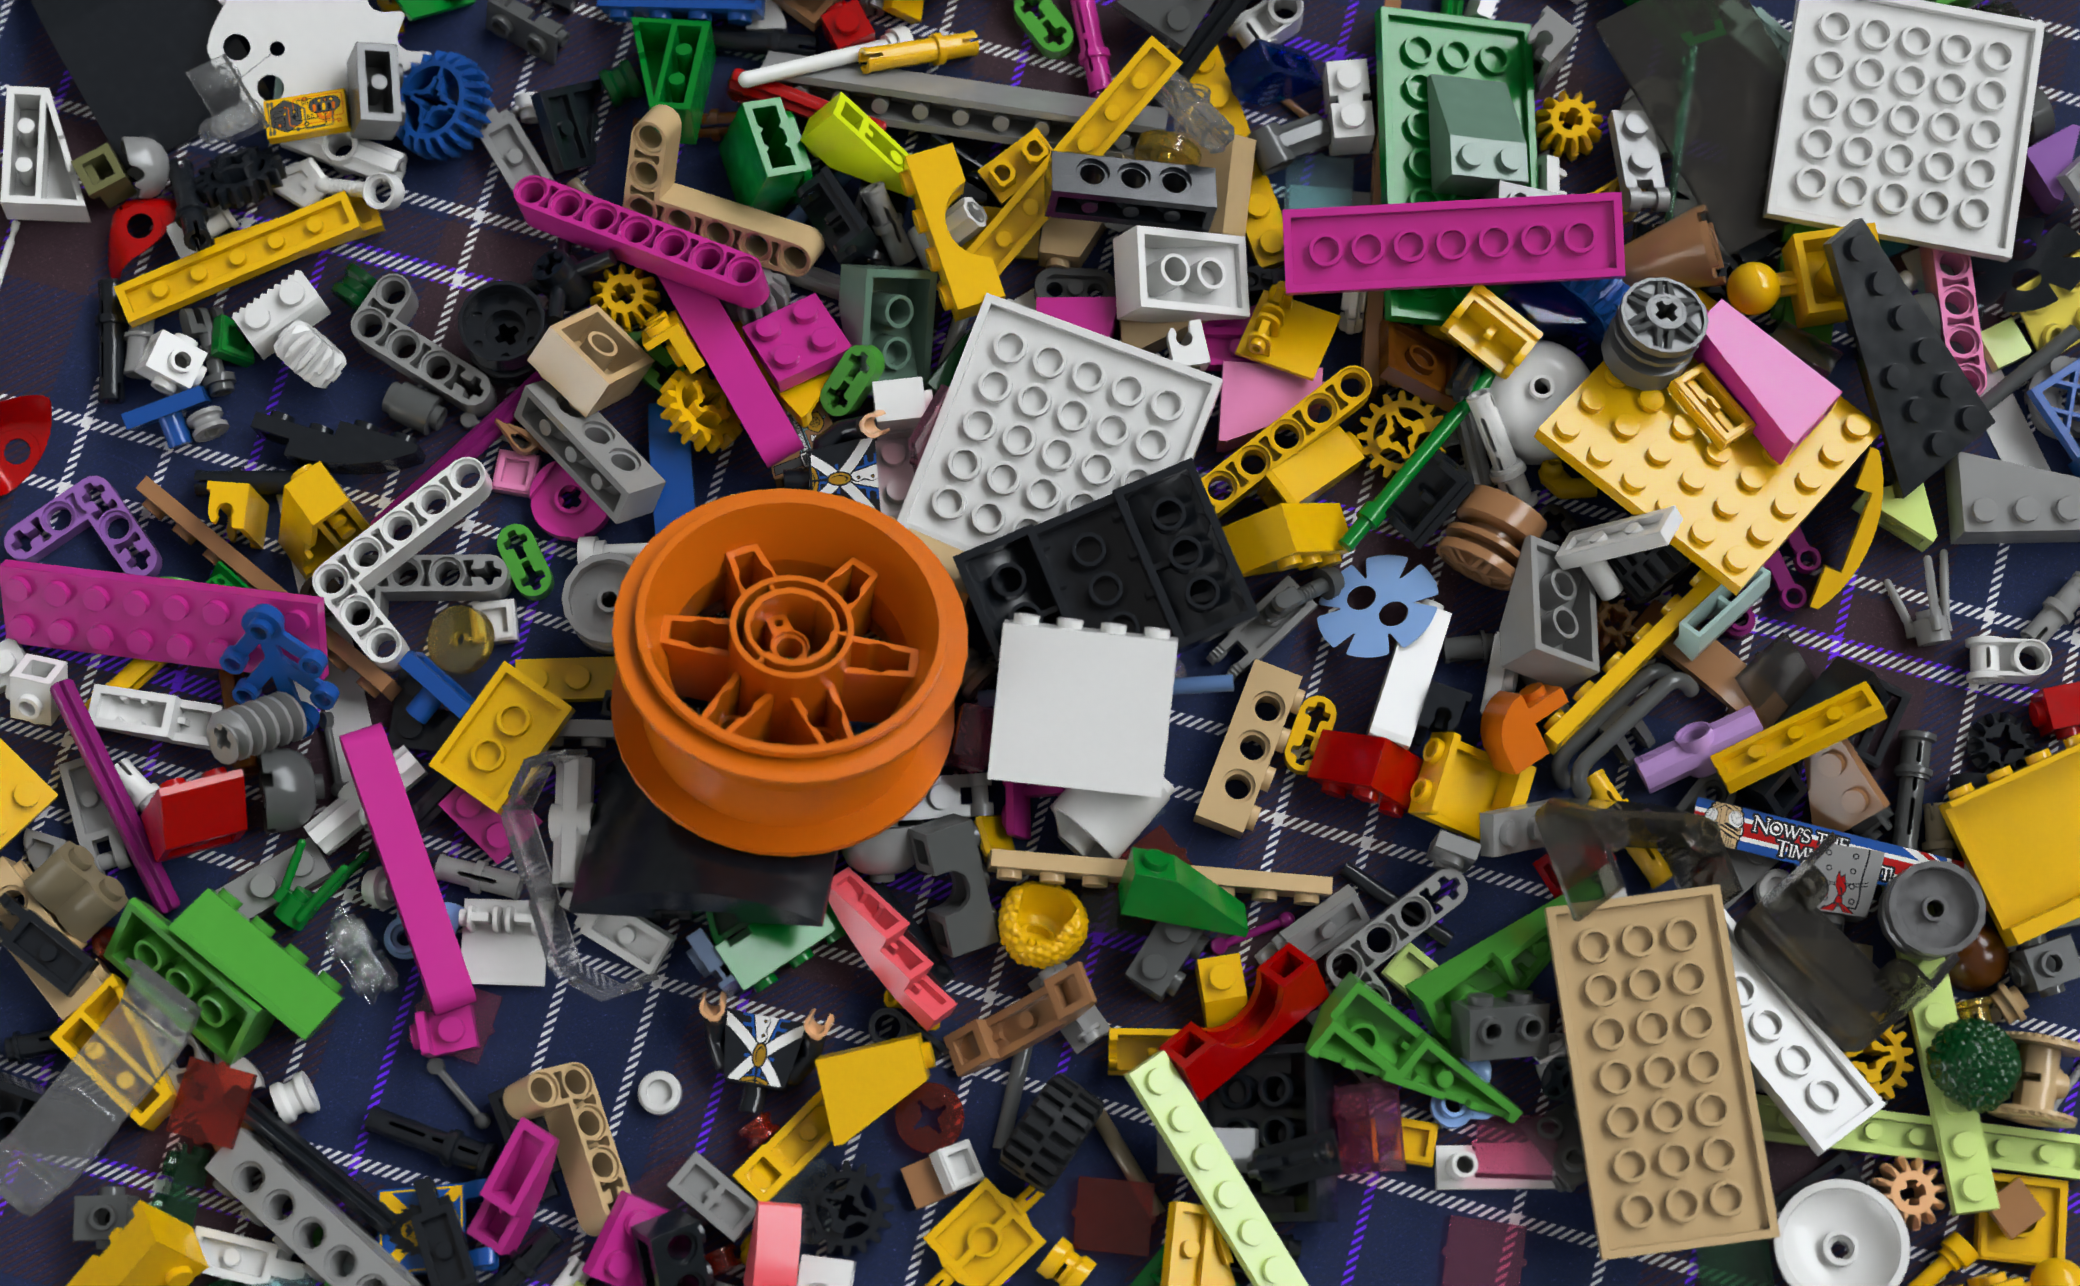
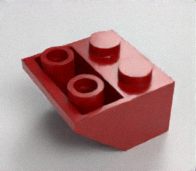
M226 767L214 768L204 772L199 779L186 782L184 777L167 780L159 785V788L140 815L156 863L236 843L241 839L248 829L245 781L242 768L228 772Z

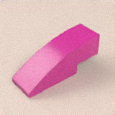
M525 1117L519 1120L479 1194L484 1200L466 1231L467 1234L487 1247H491L499 1255L510 1254L513 1249L517 1251L548 1183L558 1149V1138Z

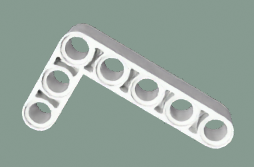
M461 457L454 461L314 571L312 586L319 597H324L326 606L367 657L383 671L394 672L401 669L402 667L398 663L410 649L404 638L366 592L489 497L492 491V480L483 464L476 458ZM470 473L480 474L479 482L471 488L461 487V481L466 475ZM436 499L446 500V506L442 512L438 514L427 513L428 506L432 501ZM400 526H412V533L407 539L394 540L395 531ZM369 551H377L379 553L378 559L373 565L369 567L360 566L361 558L365 553ZM335 577L344 578L345 583L340 591L327 593L326 588L331 579ZM370 609V617L366 623L352 625L353 615L358 610ZM389 640L396 641V649L392 655L384 658L378 657V649L383 642Z

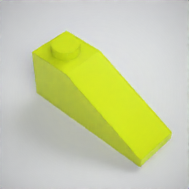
M842 91L808 119L800 141L813 156L820 158L832 169L870 183L884 182L886 189L905 195L900 183L899 172L903 171L905 156L910 154Z

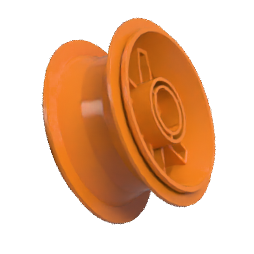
M764 489L725 496L696 507L672 521L655 535L634 559L621 583L614 606L612 639L617 669L612 685L611 717L613 733L622 761L638 787L662 812L677 824L698 836L725 847L759 855L794 857L824 854L848 848L875 837L902 820L924 799L937 781L949 755L955 724L954 699L962 683L968 656V627L963 603L952 578L938 557L919 537L898 521L882 512L843 496L815 490ZM725 610L728 619L711 618L709 616ZM869 629L885 642L863 638V635ZM677 695L711 703L702 715L699 716L686 706ZM849 721L881 724L854 736Z

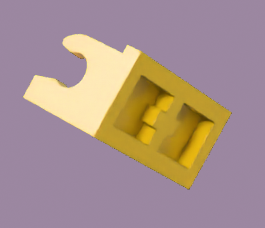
M1483 285L1473 286L1439 329L1503 379H1507L1544 334Z
M207 481L206 489L210 492L208 505L210 521L213 524H217L219 520L218 512L221 509L228 516L226 532L232 543L236 542L238 537L237 530H239L250 541L252 549H264L269 504L248 483Z
M1109 1028L1108 1075L1124 1076V1074L1159 1051L1158 1048L1181 1029Z

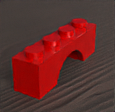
M1288 942L1257 967L1253 993L1245 1007L1232 1020L1214 1028H1203L1191 1021L1158 1048L1159 1051L1165 1050L1195 1100L1199 1103L1330 996L1316 961Z

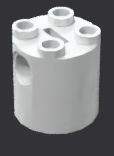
M1163 778L1161 798L1066 788L1050 806L1056 818L1058 837L1077 856L1118 859L1167 804L1175 788L1165 778Z

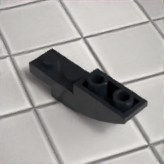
M272 410L270 415L256 411L250 426L260 438L286 446L284 455L292 465L302 467L307 464L314 465L321 461L329 473L382 474L423 464L426 458L425 453L417 444L418 440L401 432H394L393 436L378 432L379 428L363 420L356 419L354 424L340 420L336 433L333 435L334 431L324 425L310 423L309 427L294 423L295 419L290 415Z

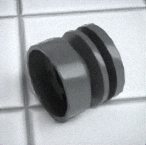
M1650 277L1634 283L1623 295L1621 303L1616 309L1615 316L1611 319L1604 333L1601 350L1605 364L1616 378L1628 386L1643 391L1667 388L1672 380L1684 374L1692 360L1693 354L1706 334L1709 320L1705 305L1696 292L1679 281L1666 277Z

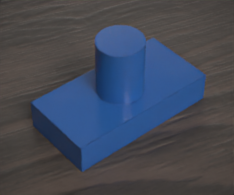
M199 385L125 412L121 416L126 429L130 431H137L159 422L168 447L171 450L193 442L183 413L213 402L209 392L204 386Z
M408 651L398 663L423 686L405 708L414 719L422 724H426L442 704L459 719H462L476 700L423 652Z

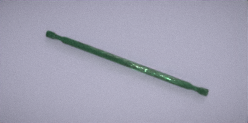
M1696 45L1690 46V62L1686 72L1669 185L1670 207L1665 212V223L1673 219L1695 74V59L1699 48Z

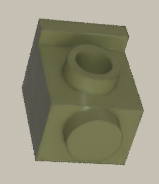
M108 142L71 161L90 198L96 199L101 197L108 208L137 194V190L122 162Z

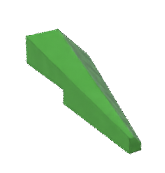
M1592 878L1586 880L1405 985L1417 1015L1434 1038L1451 1052V1001L1467 1000V995L1470 993H1490L1494 997H1507V991L1526 990L1552 959L1544 909L1546 907L1590 902L1594 899L1602 900L1605 897L1602 885Z
M1351 971L1322 1004L1305 1047L1306 1052L1316 1058L1322 1057L1340 1063L1343 1067L1352 1070L1358 1069L1379 1076L1382 1080L1442 1100L1445 1098L1466 1105L1469 1109L1478 1112L1481 1110L1502 1117L1511 1123H1515L1522 1115V1110L1514 1102Z

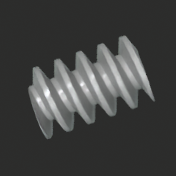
M277 691L268 696H262L241 705L237 704L213 713L207 725L208 744L212 754L218 761L230 765L237 760L247 759L250 755H259L264 750L270 751L277 748V746L282 747L291 741L297 742L303 739L307 731L306 717L301 705L293 696L286 692Z

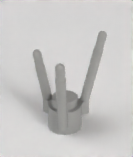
M1946 549L1940 551V608L1932 558L1930 555H1926L1923 558L1929 609L1916 612L1917 621H1912L1892 581L1885 579L1883 582L1904 624L1907 639L1916 638L1918 647L1942 644L1952 640L1950 633L1953 629L1950 620L1948 551Z

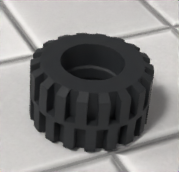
M1671 544L1607 560L1623 585L1624 592L1635 605L1649 601L1695 565L1694 562Z
M1059 1072L1052 1076L1006 1141L1000 1152L999 1164L1041 1193L1051 1189L1103 1112L1104 1102L1063 1073Z

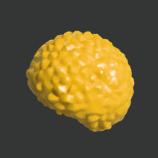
M1029 881L1013 886L1006 893L1005 897L1002 898L1001 907L998 911L999 936L1001 944L1006 947L1005 949L1009 953L1010 958L1015 960L1017 964L1031 965L1034 968L1039 967L1040 969L1053 967L1055 964H1062L1063 961L1069 960L1074 953L1078 952L1087 939L1089 923L1087 910L1078 899V896L1069 889H1064L1060 885Z

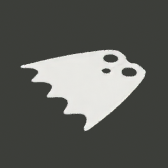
M226 0L212 27L207 45L208 55L221 72L231 74L239 80L242 85L243 98L256 113L265 116L263 101L267 100H264L259 95L257 85L259 80L266 75H274L281 79L284 84V92L280 98L344 88L349 96L347 60L356 42L396 44L398 48V63H402L403 72L411 69V62L421 64L423 54L431 55L430 52L426 51L414 52L405 50L399 45L397 37L405 18L404 12H380L373 9L369 5L368 0ZM232 34L243 35L250 43V52L242 60H232L224 52V41ZM273 42H281L284 45L285 51L281 56L271 54L270 46Z

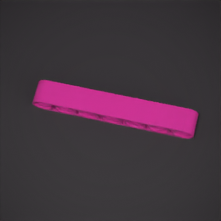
M526 176L520 179L514 187L513 194L526 223L535 229L598 253L611 249L619 261L743 308H757L764 304L769 297L770 288L762 265L756 257L542 176Z
M657 275L767 468L805 448L720 300L714 296Z
M382 723L340 735V744L434 1016L477 1002L464 958Z

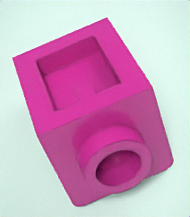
M469 1004L438 1016H434L433 1012L420 1011L414 1013L416 1024L410 1025V1035L414 1049H420L422 1056L434 1058L480 1048L473 1005Z

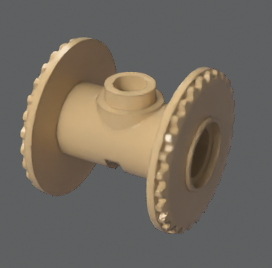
M2005 1031L2011 1037V1040L2015 1042L2017 1049L2020 1050L2022 1076L2016 1084L2012 1104L2002 1103L1995 1111H1990L1988 1114L2000 1119L2032 1126L2058 1129L2075 1128L2077 1118L2054 1111L2055 1100L2063 1099L2070 1088L2069 1076L2060 1068L2061 1057H2080V1043L2040 1033Z

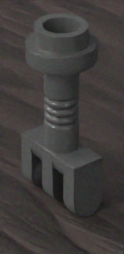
M203 307L196 308L193 312L191 308H182L179 312V320L183 334L193 339L199 338L202 350L208 353L205 361L209 375L202 379L204 388L209 391L211 397H222L235 391L233 385L237 382L234 372L225 371L222 359L211 356L213 319L220 314L224 315L223 309L221 307H211L208 311L207 308Z
M1328 566L1315 570L1312 578L1313 581L1297 589L1295 586H1292L1278 593L1259 612V622L1263 625H1271L1285 618L1294 608L1318 596L1326 600L1339 596L1345 585L1342 573L1336 567Z

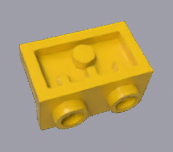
M662 310L644 322L647 328L641 331V337L646 351H650L665 341L667 344L666 349L678 368L686 365L692 374L705 366L704 356L676 310L669 314Z

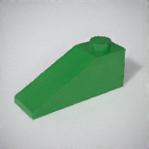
M1132 847L1118 887L1121 914L1241 937L1247 936L1248 924L1245 904L1175 855L1167 854L1157 849L1146 850Z

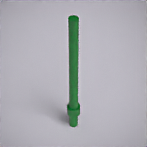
M1486 367L1471 393L1483 388H1490L1496 374ZM1467 396L1444 416L1375 499L1367 501L1356 513L1358 519L1338 541L1345 550L1352 552L1370 529L1376 530L1387 517L1385 513L1387 509L1471 412L1469 404L1465 399Z

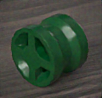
M628 59L620 61L618 67L611 71L604 69L597 72L605 92L615 109L622 106L624 100L630 97L637 99L644 95L640 82Z
M349 263L344 269V278L341 282H335L330 291L343 303L357 311L378 280L357 265Z

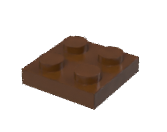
M1384 318L1379 324V377L1393 387H1400L1418 396L1429 405H1435L1450 412L1458 402H1453V396L1446 395L1445 387L1458 365L1457 348L1409 323L1385 321Z

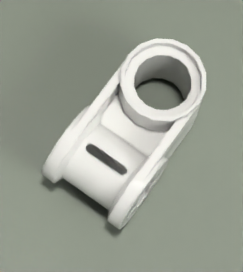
M1264 0L1255 7L1242 12L1227 33L1230 37L1235 36L1247 52L1245 57L1249 63L1257 62L1268 55L1275 47L1300 31L1303 21L1304 2L1303 0ZM1280 9H1289L1295 15L1289 19H1282L1275 13Z
M1974 636L1965 639V647L1970 649V673L1966 674V682L1970 684H2028L2039 678L2051 666V650L2047 644L2038 639L2002 638L1998 636ZM2020 653H2027L2035 659L2036 670H2029L2022 666L2019 659Z

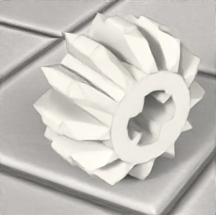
M294 320L289 327L286 326L278 336L280 338L273 345L277 356L283 360L284 364L314 387L326 388L340 376L341 370L347 364L343 352L307 322Z

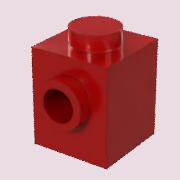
M852 0L848 3L846 1L837 2L830 6L826 13L821 15L823 34L832 51L876 41L875 31L858 0Z
M2080 681L2043 688L2030 697V720L2035 727H2038L2041 737L2056 735L2057 741H2063L2080 733Z

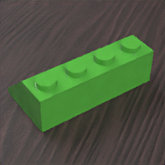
M211 888L206 889L172 922L168 929L304 1041L311 1039L345 1000L338 993L343 986L324 970L319 975L310 970L305 965L310 958L293 944L289 943L284 948L275 941L272 936L276 933V930L262 918L256 915L250 920L238 909L243 903L228 890L222 888L217 893Z
M133 897L127 902L103 956L229 1066L233 1065L265 1040L276 1017L168 929L172 924L170 920L161 915L151 905Z

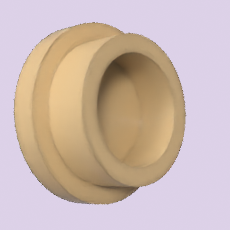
M2003 983L1996 986L1998 990L1989 996L2005 1021L2011 1024L2017 1019L2020 1022L2026 1020L2027 1017L2023 1011L2029 1008V1005L2018 988L2014 985L2008 989Z

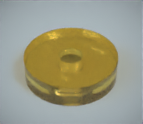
M1164 130L1143 132L1139 136L1134 150L1135 159L1144 161L1154 160L1163 163L1199 166L1202 158L1201 151L1193 142L1181 135Z
M455 605L443 610L432 622L428 633V650L432 660L440 668L457 674H468L478 670L487 662L493 651L495 635L491 621L483 612L468 606ZM463 634L464 641L459 646L458 639L460 635Z

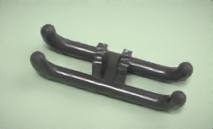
M1653 663L1643 667L1554 754L1551 762V775L1556 786L1562 790H1567L1571 787L1574 795L1579 800L1590 798L1592 791L1587 782V775L1592 766L1610 749L1623 764L1629 767L1635 763L1634 758L1636 756L1625 735L1630 731L1638 744L1649 749L1656 743V740L1642 719L1674 689H1680L1686 697H1695L1699 692L1697 682L1688 674L1675 672L1666 664ZM1659 679L1631 707L1627 706L1652 681ZM1600 732L1601 735L1576 759L1569 775L1568 765L1572 757Z

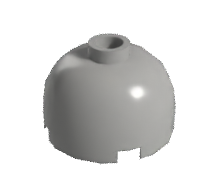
M924 820L905 821V823L897 822L875 837L841 849V853L848 865L855 871L869 874V881L875 883L895 881V874L905 872L915 864L908 828L923 824Z

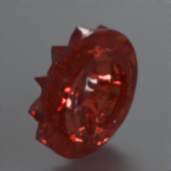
M924 1083L899 1101L895 1113V1122L898 1133L906 1144L915 1150L933 1153L936 1150L952 1145L957 1140L963 1129L965 1115L960 1099L951 1089L938 1083ZM919 1102H922L931 1111L946 1106V1109L942 1111V1115L937 1119L940 1124L939 1128L942 1131L940 1134L929 1125L914 1130V1127L919 1124L918 1121L923 1117L920 1112L921 1108L918 1105Z

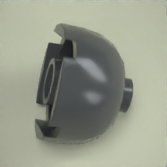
M289 748L264 750L263 753L258 755V763L260 765L258 777L263 808L266 809L262 810L265 833L271 834L295 830L306 824L314 815L317 799H325L323 774H314L310 760L298 751Z

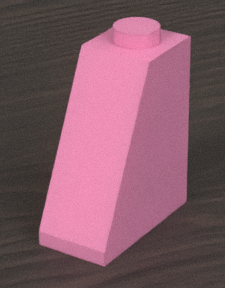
M1223 361L1221 371L1223 384L1220 389L1216 452H1227L1245 445L1326 382L1322 381L1323 368L1319 367L1314 380L1310 381L1261 363ZM1315 404L1308 409L1310 419L1316 420L1321 406L1325 405Z

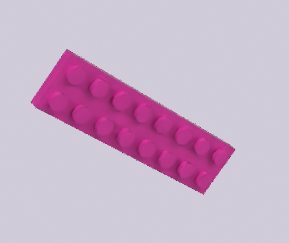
M1622 192L1282 210L1286 296L1622 279L1626 276Z
M8 559L0 564V588L6 639L15 640L18 644L223 669L220 666L219 660L228 646L235 645L245 634L241 625L245 612L258 604H269L276 607L283 614L286 632L310 648L322 651L328 658L324 597ZM260 644L249 654L250 660L243 672L251 673L265 657ZM281 648L285 656L298 664L299 658ZM328 664L322 675L318 677L321 680H324L329 675Z

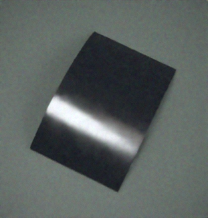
M30 0L67 70L126 171L133 166L129 164L127 154L121 151L120 143L122 137L154 139L169 154L252 110L251 106L242 96V85L239 80L231 74L221 72L208 55L207 45L210 32L222 9L218 0ZM232 34L226 38L223 45L226 56L235 61L247 57L248 52L237 34ZM261 78L257 85L259 95L267 101L273 99Z
M1192 458L1114 489L1110 495L1035 526L1030 524L953 556L998 667L1003 622L1006 619L1013 620L1014 613L1039 615V623L1056 625L1057 618L1083 620L1084 628L1100 629L1101 622L1120 623L1127 625L1126 632L1144 634V627L1170 629V637L1178 638L1177 655L1260 616Z
M622 758L606 766L569 910L571 913L651 918H654L656 909L734 913L737 921L744 923L823 927L839 850L824 854L794 857L771 856L731 849L704 839L677 824L656 807L635 783Z

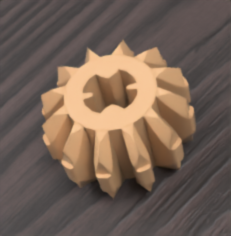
M1904 1156L1895 1158L1894 1167L1888 1163L1881 1164L1879 1169L1884 1178H1871L1870 1184L1880 1189V1193L1893 1203L1910 1231L1920 1230L1921 1220L1926 1224H1933L1936 1221L1931 1209H1944L1945 1203L1935 1198V1193L1944 1192L1946 1186L1944 1184L1933 1185L1931 1181L1937 1176L1938 1170L1936 1168H1929L1923 1172V1159L1915 1158L1909 1164ZM1913 1188L1915 1197L1902 1200L1900 1190Z

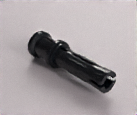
M376 1105L371 1108L364 1125L365 1132H371L438 1156L439 1162L443 1166L449 1168L452 1165L475 1172L476 1178L479 1179L487 1178L498 1152V1143L492 1141L488 1144L464 1136V1131L459 1129H451L449 1132H445L414 1119L384 1110Z

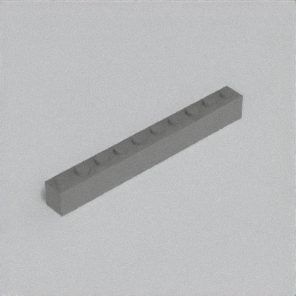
M768 51L761 67L808 56ZM850 63L776 81L828 101L832 100L842 91L865 114L884 121L887 127L1011 145L1037 127L1053 149L1097 99L899 69H888L864 74L860 67L865 64ZM1147 105L1103 156L1120 158V155L1124 154L1130 159L1161 162L1169 109Z

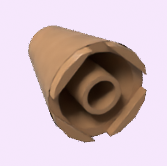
M1706 204L1697 205L1625 244L1626 276L1622 278V281L1631 287L1634 283L1646 278L1666 277L1682 282L1689 288L1725 285L1727 283L1726 276L1718 277L1716 271L1717 269L1724 268L1713 223H1707V220L1703 221L1701 214L1709 212Z

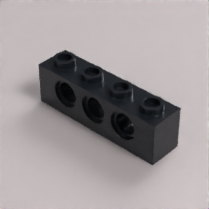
M1051 151L1044 176L1045 217L1209 233L1217 210L1216 168L1192 164L1163 163L1154 160L1144 161L1114 156Z

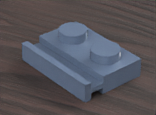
M701 927L686 937L692 945V948L686 951V953L704 978L712 975L720 982L718 983L719 987L726 993L729 999L743 990Z

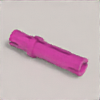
M1070 0L1081 50L1078 55L1079 64L1085 69L1089 97L1098 98L1112 82L1108 64L1111 60L1110 51L1103 42L1095 0Z

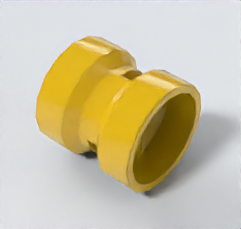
M1062 1236L1036 1271L1046 1279H1054L1059 1283V1286H1080L1097 1263L1088 1256L1078 1255L1073 1249V1244ZM1064 1263L1068 1265L1065 1269L1062 1267Z

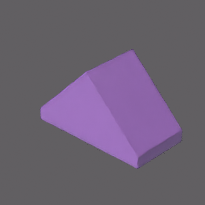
M2072 124L2027 148L2023 183L2043 213L2051 214L2063 201L2065 190L2056 177L2072 163L2080 126Z

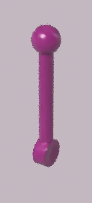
M1286 911L1281 913L1278 919L1248 930L1246 937L1236 935L1227 939L1216 937L1211 942V950L1217 955H1222L1226 952L1227 947L1281 926L1287 928L1295 922V917L1291 912Z

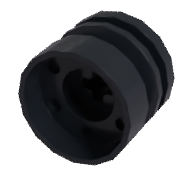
M493 281L478 287L465 299L458 313V331L473 366L483 372L491 383L500 387H519L537 371L527 359L550 326L546 322L547 317L539 298L527 286L514 281ZM511 338L514 344L509 345L506 340Z

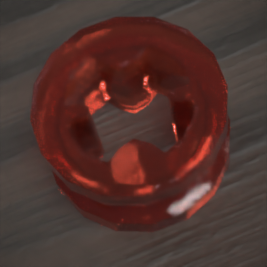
M769 1110L748 1123L737 1133L740 1138L745 1137L748 1139L749 1144L747 1148L749 1151L765 1143L781 1129L779 1124L771 1123L770 1118L772 1114Z
M735 1243L705 1255V1259L711 1266L714 1277L743 1264L741 1259H737L734 1256V1251L737 1249Z

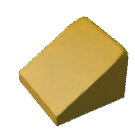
M1002 815L975 817L974 824L980 834V848L984 862H987V855L991 849L1015 850L1012 837L1007 835L1006 829L1003 826Z

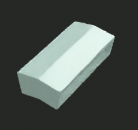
M1762 567L1747 583L1746 589L1732 602L1728 599L1733 593L1721 584L1679 623V636L1673 643L1693 661L1770 588L1771 572ZM1712 614L1715 616L1700 631L1696 630Z

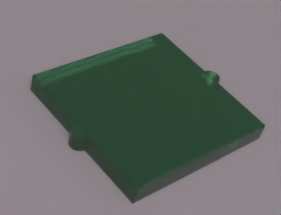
M1768 1239L1695 1248L1700 1286H1774Z

